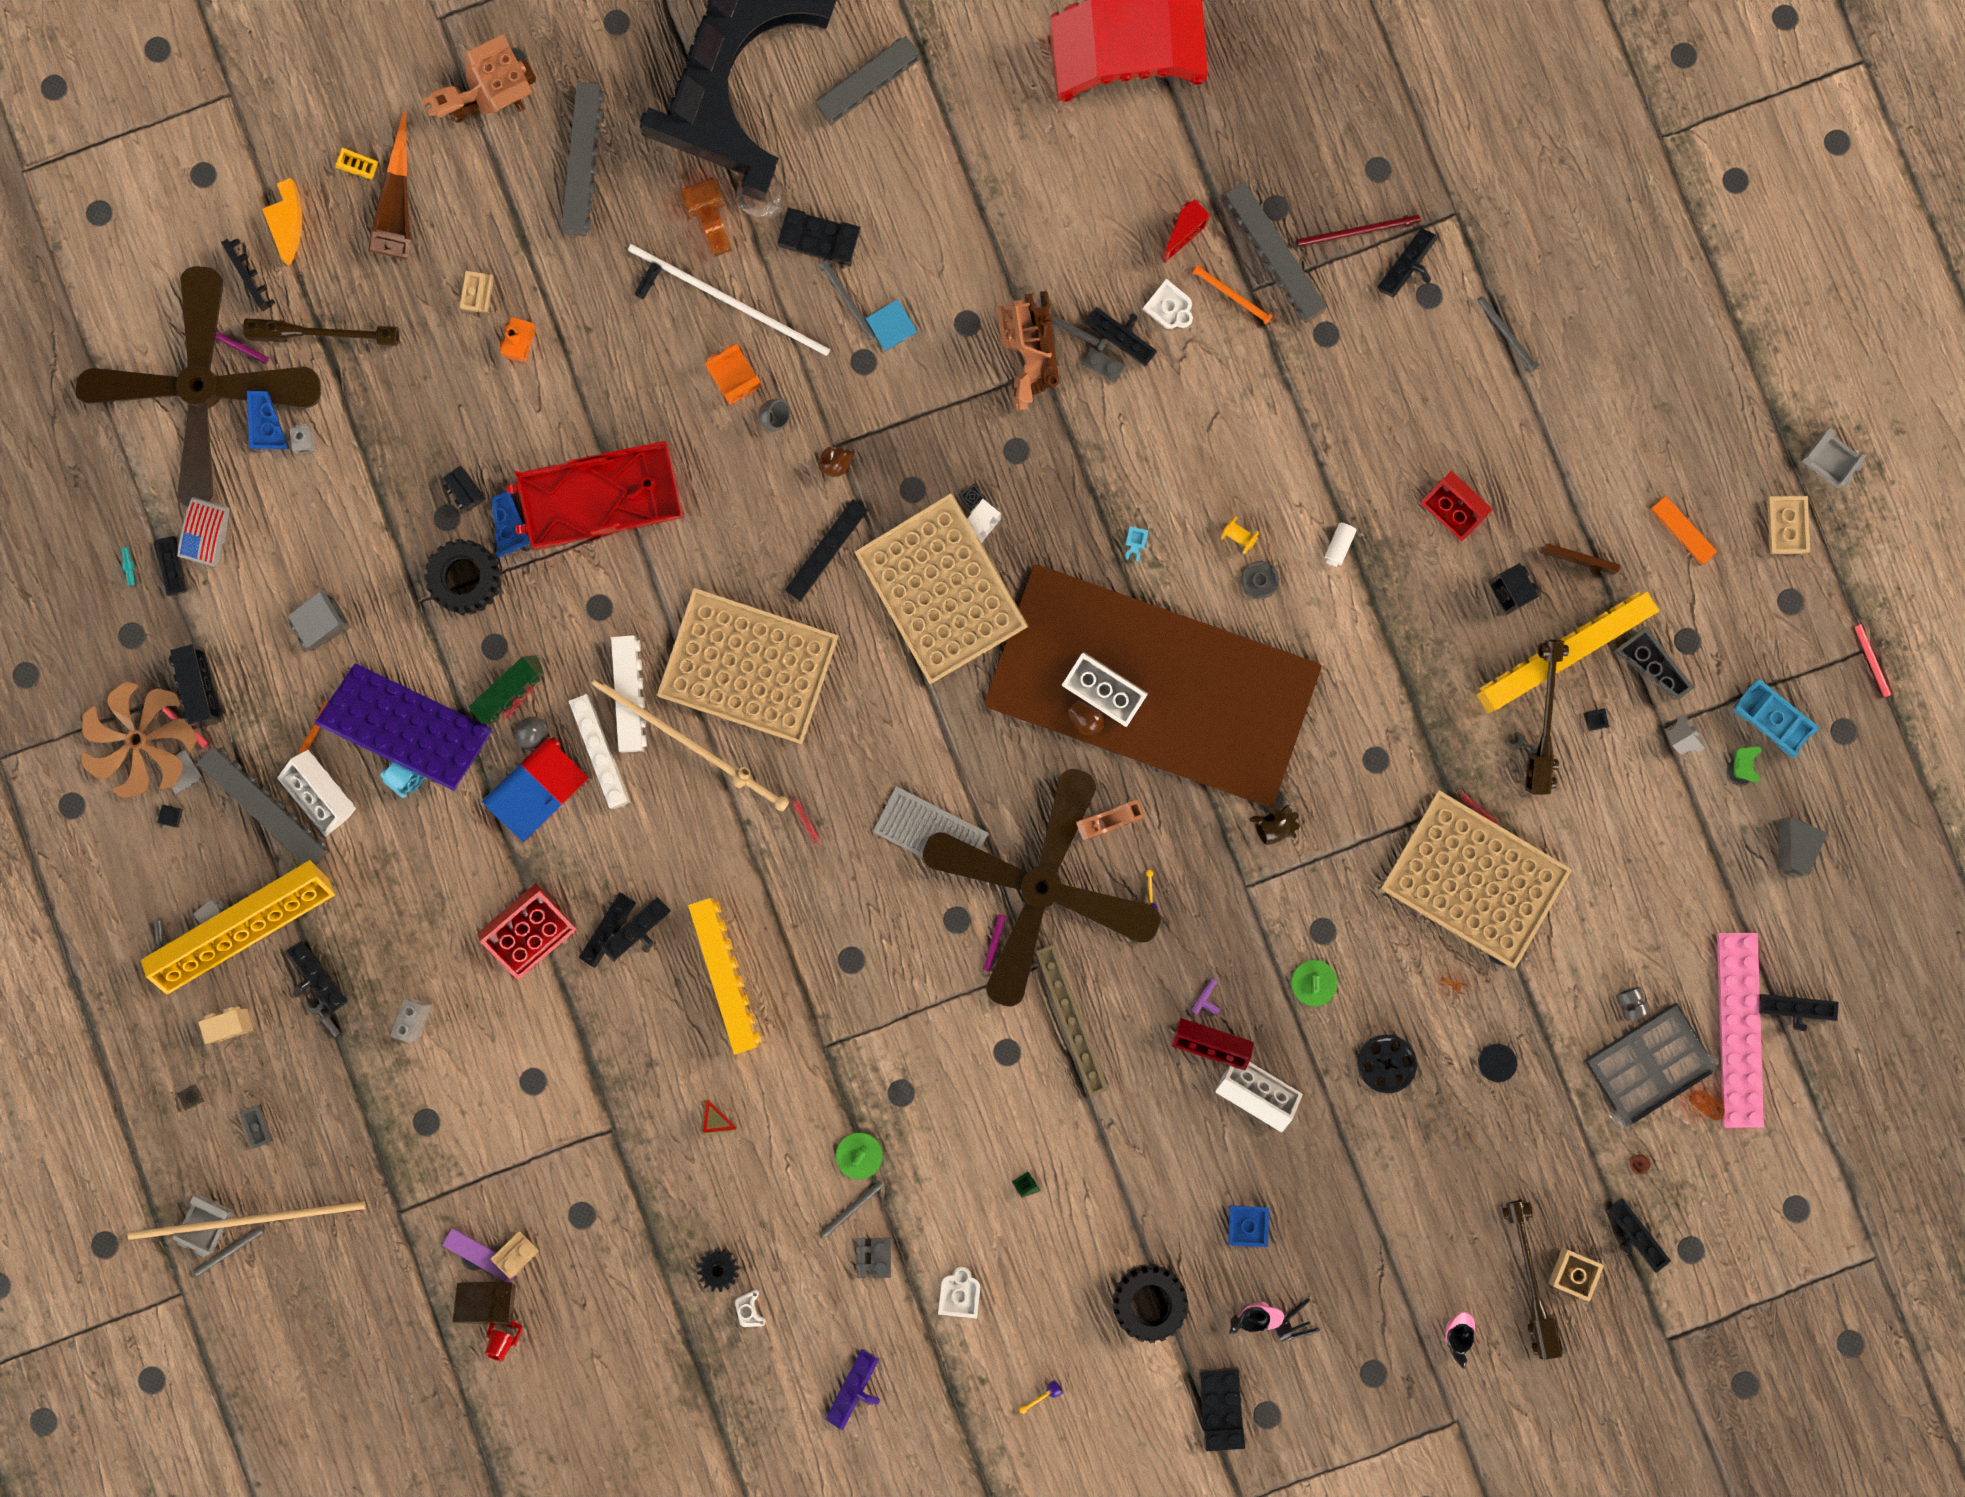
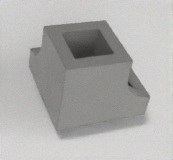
M1684 714L1677 717V723L1674 728L1666 732L1672 746L1680 755L1691 750L1700 752L1705 749L1699 736L1700 732Z

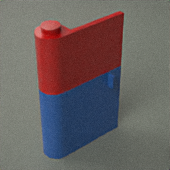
M554 736L552 738L547 737L482 800V803L522 842L529 838L589 779L559 747L561 743Z

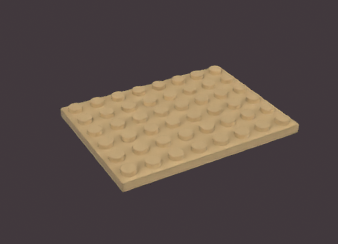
M950 493L855 551L856 556L929 684H933L1029 627L953 493Z
M694 588L657 697L802 745L839 636Z
M1438 790L1380 889L1512 969H1515L1572 869Z

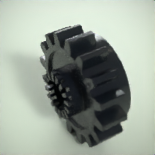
M715 1248L713 1254L709 1250L707 1252L708 1257H701L703 1263H698L697 1266L701 1270L697 1272V1275H702L699 1282H706L704 1288L710 1285L712 1286V1292L716 1288H718L719 1292H722L724 1286L729 1290V1283L733 1285L736 1283L734 1277H739L740 1274L736 1270L740 1269V1266L735 1264L738 1259L731 1257L732 1252L727 1254L726 1249L719 1252L718 1248ZM714 1266H721L723 1268V1274H716L714 1272Z

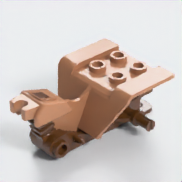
M504 34L466 53V82L470 91L463 92L458 85V94L454 86H447L431 92L422 102L425 107L432 105V108L427 110L430 117L436 115L437 118H441L449 114L455 123L464 121L465 116L469 114L474 119L475 115L473 112L479 109L482 114L496 113L512 103L515 104L517 111L521 112V109H525L521 99L533 93L529 85L536 81V76L526 60L517 61Z
M1047 291L1040 292L1041 307H1034L1033 295L1031 293L1025 294V303L1024 300L1012 301L1013 305L996 307L1002 345L1006 349L1021 352L1025 357L1023 373H1020L1014 382L1012 398L1014 399L1015 410L1027 409V403L1033 402L1032 395L1044 392L1046 388H1054L1059 383L1051 323L1053 322L1051 319L1053 318L1049 314L1050 302Z

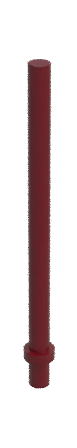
M1404 215L1403 218L1301 238L1297 239V245L1300 247L1403 225L1408 227L1410 224L1420 222V216L1408 217V215Z

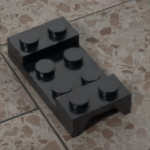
M788 207L778 239V247L851 266L861 227L807 215L804 211Z
M1231 1367L1222 1370L1198 1369L1206 1452L1245 1449L1239 1368Z

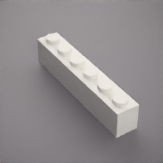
M634 635L611 637L615 691L641 708H644V697H641L640 690L643 689V679L639 678V671L642 670V661L638 659V652L641 651L640 640H637ZM615 700L619 752L644 751V747H647V737L643 735L646 720Z
M585 694L570 700L569 704L609 808L613 810L631 803L590 696Z

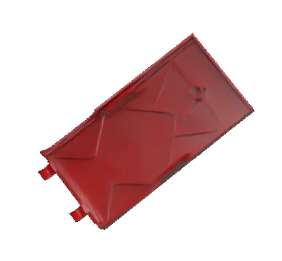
M666 441L573 459L563 464L524 472L514 471L517 483L506 485L509 494L519 492L526 524L515 525L516 534L528 533L529 542H531V547L534 550L684 518L669 446Z

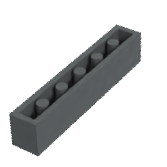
M907 36L902 39L898 38L889 49L880 51L874 60L865 62L862 69L849 74L847 80L843 83L839 82L834 85L832 91L828 94H822L817 99V109L829 125H833L920 60V53Z

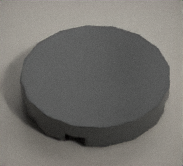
M1256 561L1249 564L1243 571L1241 585L1245 593L1250 597L1266 599L1277 590L1279 574L1275 567L1269 563Z

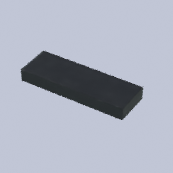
M171 536L155 540L166 595L172 596L187 592L181 560L177 556L178 546L176 537Z

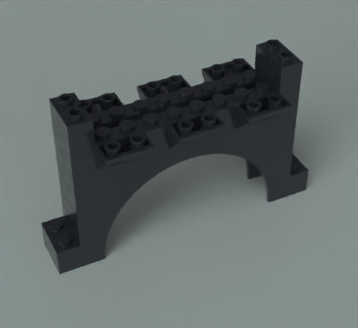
M708 0L706 15H703L701 27H697L694 45L691 44L688 52L687 68L684 67L681 80H678L676 84L675 98H671L668 114L648 107L647 113L643 112L640 119L639 128L642 129V135L743 174L741 187L744 189L742 194L764 202L779 158L760 148L747 136L739 125L732 110L728 92V77L731 68L745 46L754 38L770 29L792 24L812 25L827 29L837 0Z

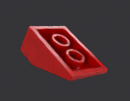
M1196 199L1191 202L1187 201L1180 208L1181 212L1164 253L1163 261L1165 263L1208 224L1210 214Z

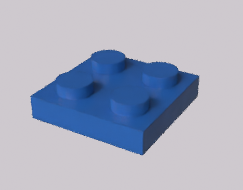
M1230 1205L1228 1245L1268 1247L1269 1207Z

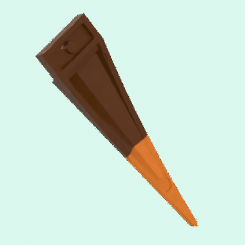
M406 111L402 113L370 231L368 249L369 252L405 260L408 258L410 244Z

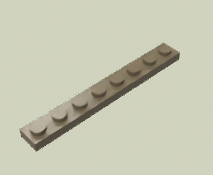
M1054 944L1035 951L1089 1096L1092 1097L1107 1091L1108 1088Z

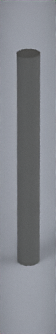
M880 1180L877 1181L821 1231L822 1235L826 1238L876 1194L884 1186Z
M259 1226L194 1269L195 1275H201L263 1234V1228Z

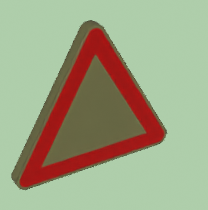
M705 1100L701 1134L735 1132L737 1127L709 1100Z

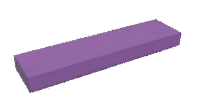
M455 1228L451 1229L442 1246L506 1282L513 1281L514 1277L510 1280L491 1261V1258L497 1253L496 1251Z

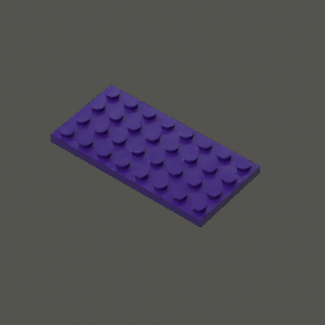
M356 663L315 721L317 726L453 791L456 790L492 733V728Z

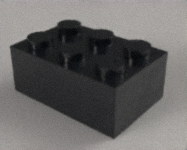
M1520 563L1503 571L1488 582L1506 615L1539 597L1537 586L1531 583L1528 578V570Z

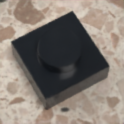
M162 804L158 823L179 828L183 809Z

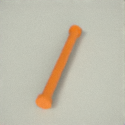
M1200 264L1196 266L1192 274L1199 275L1262 319L1264 324H1268L1273 315H1268L1203 270Z

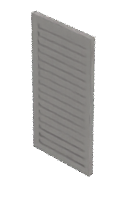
M897 786L894 787V791L873 830V833L922 858L927 840L935 833H947L978 849H981L986 837L989 835L988 832Z

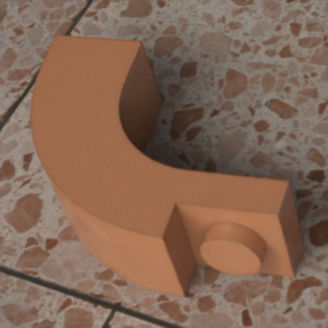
M1135 800L1101 814L1080 820L1076 824L1082 839L1086 840L1145 817L1139 801Z

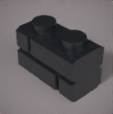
M458 466L443 477L445 482L443 487L449 494H454L457 498L454 502L460 509L464 508L468 512L486 499L462 466Z

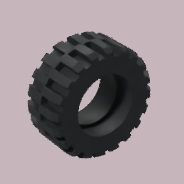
M457 539L456 542H446L444 547L439 546L437 548L438 552L435 555L431 554L429 557L431 562L430 564L427 563L425 567L428 571L427 574H424V579L427 581V591L431 593L430 596L440 606L450 612L464 615L465 613L475 614L477 610L482 611L486 609L485 606L487 604L491 605L494 602L492 600L495 595L498 596L500 592L498 586L502 585V580L500 579L502 572L498 567L497 559L485 547L471 540ZM462 560H470L480 569L479 583L467 594H456L447 585L448 572L455 563Z
M1144 1264L1138 1268L1134 1267L1130 1269L1129 1273L1121 1277V1281L1115 1287L1113 1310L1121 1328L1132 1338L1135 1337L1138 1341L1142 1342L1149 1341V1343H1155L1157 1340L1162 1342L1166 1340V1337L1175 1335V1331L1183 1326L1184 1318L1186 1319L1188 1314L1187 1307H1189L1187 1293L1178 1277L1167 1268L1159 1267L1155 1264L1150 1266ZM1145 1285H1156L1162 1288L1168 1296V1310L1162 1318L1156 1321L1148 1322L1140 1319L1132 1308V1299L1135 1292Z

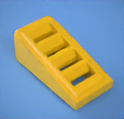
M341 148L335 168L372 180L378 161ZM349 157L347 165L344 164L345 158ZM353 159H356L355 166L351 167ZM360 161L364 162L361 170L358 169ZM371 164L369 173L365 172L367 165Z

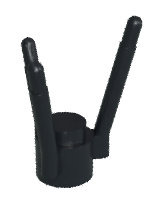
M1309 1298L1288 1314L1282 1324L1275 1328L1281 1342L1320 1331L1319 1328L1295 1333V1331L1311 1324L1309 1321L1293 1328L1290 1323L1286 1324L1289 1319L1310 1302Z

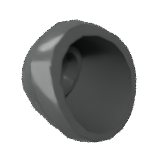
M784 399L768 400L758 411L759 422L766 430L771 432L784 428L790 420V406Z
M538 717L524 718L514 732L515 742L522 749H535L547 738V725Z

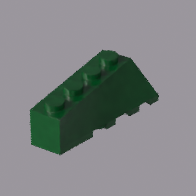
M536 655L521 657L468 706L482 724L495 723L500 718L499 714L502 711L506 712L514 705L512 702L515 699L522 698L527 693L526 689L528 687H533L541 680L539 677L544 672L539 658Z

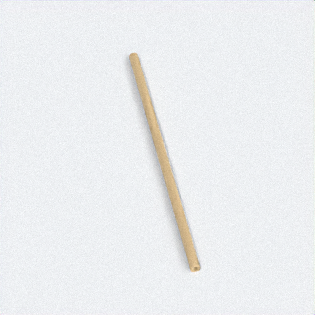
M361 1201L128 1232V1239L366 1209V1203Z

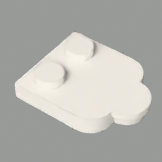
M1167 279L1142 309L1166 329H1174L1177 326L1186 328L1193 320L1190 312L1192 307L1191 299Z
M958 1267L953 1271L952 1276H947L943 1279L941 1283L939 1315L977 1319L980 1284L976 1279L971 1278V1272L967 1268Z

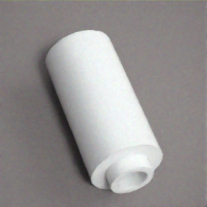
M1345 523L1338 524L1324 556L1327 564L1333 567L1342 565L1357 531L1354 527Z

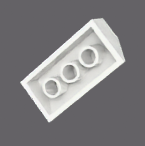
M1085 652L1081 654L1062 684L1063 687L1125 727L1128 726L1148 695L1147 692Z
M309 750L291 758L277 777L325 837L345 822L356 809L351 800L346 797L341 788L332 780L328 772L324 770Z
M1249 1062L1246 1071L1229 1066L1215 1091L1280 1132H1283L1292 1121L1303 1095Z

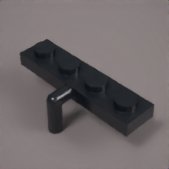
M1421 228L1377 286L1378 290L1394 298L1414 270L1420 273L1425 283H1429L1431 277L1426 267L1419 263L1437 241L1436 234Z
M1095 307L1085 321L1086 325L1144 367L1149 364L1157 353L1156 349L1130 331L1136 324V314H1131L1125 326H1122L1098 307Z
M619 892L579 958L596 968L605 954L601 949L602 945L620 930L637 902Z
M657 897L603 944L601 949L613 962L639 940L644 943L642 950L646 953L649 952L653 946V941L646 933L666 917L671 910Z
M303 941L285 951L286 956L305 979L295 988L293 992L295 997H299L303 990L310 986L330 1014L348 1003V1000Z
M1760 994L1759 1013L1793 1017V1029L1796 1031H1806L1807 1025L1801 1023L1802 1018L1837 1021L1839 1002Z
M1620 1198L1606 1209L1628 1238L1620 1244L1619 1248L1621 1251L1631 1253V1246L1634 1245L1655 1273L1671 1262L1623 1198Z

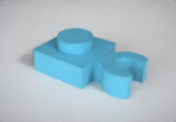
M1129 527L1125 546L1131 548L1126 553V560L1133 553L1136 555L1135 562L1139 561L1140 553L1138 550H1144L1148 530Z

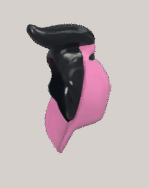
M1266 1302L1251 1303L1241 1314L1234 1315L1231 1318L1229 1333L1236 1334L1240 1328L1248 1332L1277 1328L1282 1324L1284 1314L1281 1310L1270 1307Z
M1460 1312L1447 1322L1445 1329L1446 1342L1453 1350L1455 1361L1463 1369L1467 1364V1358L1464 1354L1472 1347L1475 1335L1474 1318L1467 1312Z

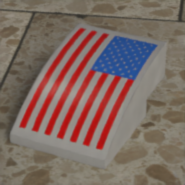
M192 497L183 523L177 556L212 567L220 562L222 544L225 543L230 507Z

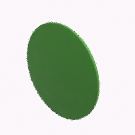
M1319 960L1306 961L1299 965L1293 973L1292 990L1296 998L1303 1004L1321 1006L1329 1002L1335 995L1337 977L1328 964Z
M866 1133L848 1135L840 1142L836 1151V1161L839 1169L852 1179H866L877 1172L882 1163L883 1155L880 1144L874 1137Z

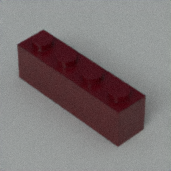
M1180 1018L1172 1042V1047L1246 1071L1251 1060L1254 1046L1253 1041Z

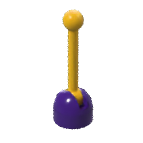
M1147 870L1149 898L1147 904L1152 905L1159 912L1158 906L1152 901L1153 871Z
M1056 1380L1050 1382L1047 1385L1046 1393L1026 1406H1021L1019 1412L1022 1414L1026 1413L1027 1409L1047 1396L1056 1398L1063 1394Z

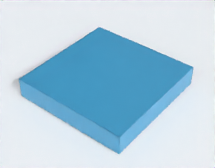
M898 299L865 318L885 352L917 333L916 328Z

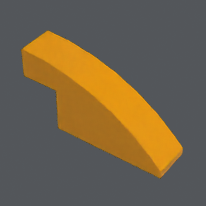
M291 178L277 183L283 201L262 209L281 259L287 266L294 259L302 230L300 195L296 183Z

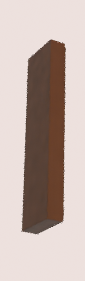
M1549 543L1543 546L1541 551L1542 554L1613 575L1619 572L1621 566L1617 563Z

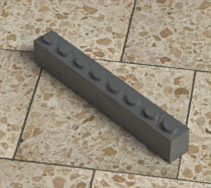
M577 82L561 228L565 235L587 236V231L591 230L589 212L593 211V201H591V194L595 193L593 175L596 176L597 174L595 157L599 155V146H597V139L601 137L599 120L602 121L603 110L600 108L601 102H604L605 92L602 91L600 84Z
M1243 182L1225 193L1223 203L1226 209L1232 211L1234 221L1244 229V236L1255 246L1254 250L1259 258L1262 257L1265 261L1264 265L1269 273L1272 272L1275 276V283L1286 293L1285 298L1288 303L1293 304L1296 308L1295 312L1300 320L1303 319L1307 323L1323 313L1327 308L1326 304L1246 183Z
M212 747L197 765L303 863L311 860L317 865L329 852L326 848L327 844L319 837L316 839L312 835L313 831L308 826H302L297 822L299 818L295 814L285 811L283 809L285 805L278 799H272L269 796L271 792L264 786L259 787L256 784L257 779L250 773L246 775L242 771V765L235 760L232 762L228 758L229 754L223 748Z

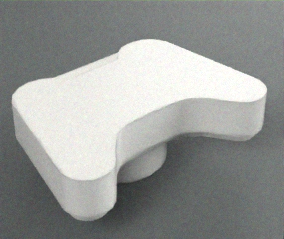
M756 1289L735 1300L739 1322L742 1327L764 1326L766 1323V1319L759 1316L756 1312L754 1302L759 1296V1291Z

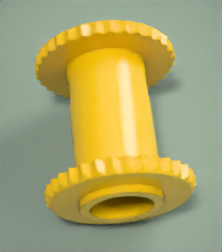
M1234 517L1223 530L1221 539L1223 540L1226 536L1230 537L1245 547L1243 553L1246 554L1257 541L1259 531L1254 535L1236 524L1235 522L1238 517Z

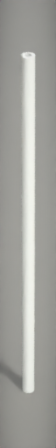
M633 244L629 246L628 251L650 263H656L663 270L826 356L829 354V348Z

